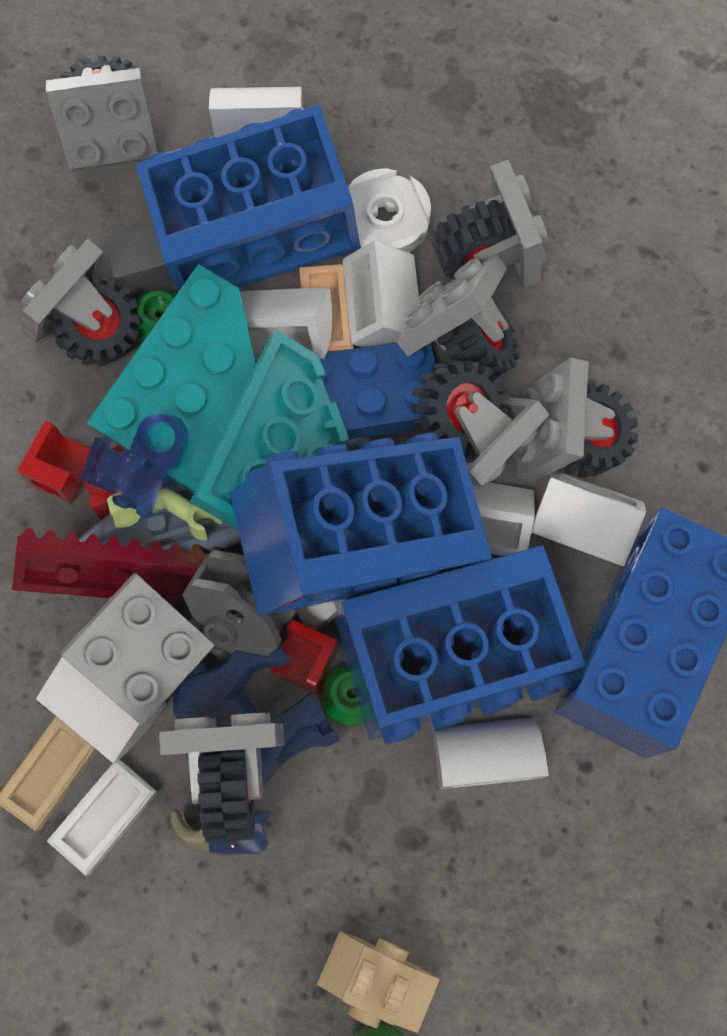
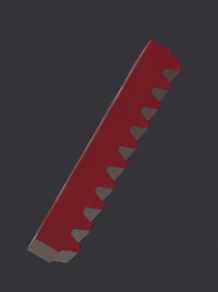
M26 528L21 536H17L12 590L110 598L135 573L169 604L187 605L182 594L202 561L209 554H204L199 545L193 544L189 552H184L179 543L176 542L172 543L169 550H163L160 543L155 540L151 542L148 548H143L138 539L132 538L127 546H122L115 536H111L106 544H101L94 534H90L85 542H80L74 532H69L64 540H59L54 530H48L42 538H38L32 528ZM213 546V548L211 549L210 553H211L213 550H217V551H221V550L219 549V547Z

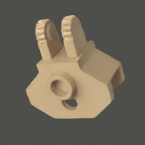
M340 930L317 985L342 999L341 1001L349 1004L350 1008L347 1014L366 1025L378 1028L380 1021L383 1020L391 1025H397L418 1033L440 979L436 975L407 961L409 952L389 941L379 938L375 946Z

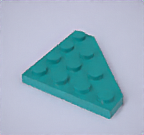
M198 264L87 422L92 430L193 493L256 365L239 288Z
M278 330L268 338L189 503L238 530L229 492L246 480V473L264 467L266 465L265 459L276 453L298 451L299 458L315 456V452L322 448L345 444L349 440L336 402L330 403L322 381V377L326 374L317 354Z

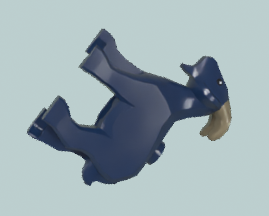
M280 645L268 656L235 650L232 654L228 653L226 659L211 670L208 669L204 662L200 661L173 691V713L177 719L216 717L217 727H231V715L258 713L248 696L243 692L252 673L264 667H285L291 662ZM311 692L278 716L270 719L271 723H282L284 725L285 745L261 748L262 788L282 765L300 752L312 747H328L340 742L339 737L327 721L326 715ZM176 809L171 812L170 824L175 837L187 847L220 855L259 854L265 851L269 844L264 831V823L271 814V811L265 810L254 815L255 829L253 840L206 843L202 833V823L198 830H194L187 823L183 812H179Z

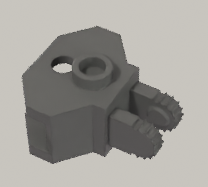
M213 550L202 561L182 594L192 614L188 621L215 645L210 652L216 656L225 650L230 654L235 650L268 656L278 648L281 642L279 632L282 626L291 620L296 610H290L259 617L244 555Z

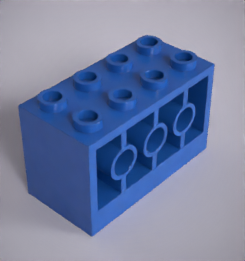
M320 105L307 109H294L285 116L263 123H250L238 131L216 138H203L194 145L172 152H159L147 160L135 163L165 266L179 291L198 264L240 288L361 248L354 204Z
M425 433L408 439L406 441L407 444L394 445L391 438H385L363 445L361 447L362 450L348 451L345 444H338L316 451L315 456L299 458L298 451H284L267 457L264 467L246 473V480L229 492L258 616L359 597L492 559L460 438L438 439L437 433Z
M664 507L655 514L636 536L624 567L621 566L581 653L586 666L571 676L573 684L565 687L554 713L645 759L678 748L727 635V537Z
M543 545L341 601L335 620V628L346 664L351 673V681L358 704L362 710L363 721L369 740L383 737L385 745L415 736L414 732L421 730V725L432 722L434 730L463 722L464 717L472 715V710L479 707L483 715L512 707V703L522 700L523 694L526 693L529 694L531 701L557 694L561 688L572 685L571 676L586 666ZM452 649L458 650L465 660L457 657ZM402 662L409 663L416 669L417 674L410 675L402 669L400 664Z

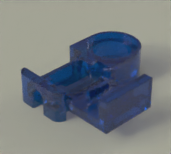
M152 414L143 419L139 424L130 450L124 449L123 453L110 449L111 439L95 437L80 480L113 494H117V491L121 490V494L112 496L113 503L121 508L136 509V514L145 518L159 516L162 511L153 507L167 470L179 469L189 440L186 425L180 418L172 414ZM160 422L169 424L175 433V442L171 449L166 452L155 449L150 440L152 428Z

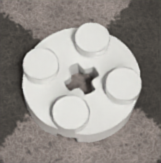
M391 169L368 171L352 181L348 189L354 204L361 248L376 240L410 253L426 240L431 217V203L425 188L419 181L411 176L410 181L405 177L396 176L397 171ZM385 206L388 212L396 211L397 214L390 221L378 220L375 218L378 216V208Z

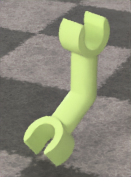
M162 488L137 496L132 493L121 492L107 498L110 514L113 516L116 528L131 526L140 519L141 515L161 509H166L186 521L191 534L196 539L203 541L208 540L205 528L198 524L201 519L210 518L214 522L222 524L220 519L189 503L190 500L169 488Z

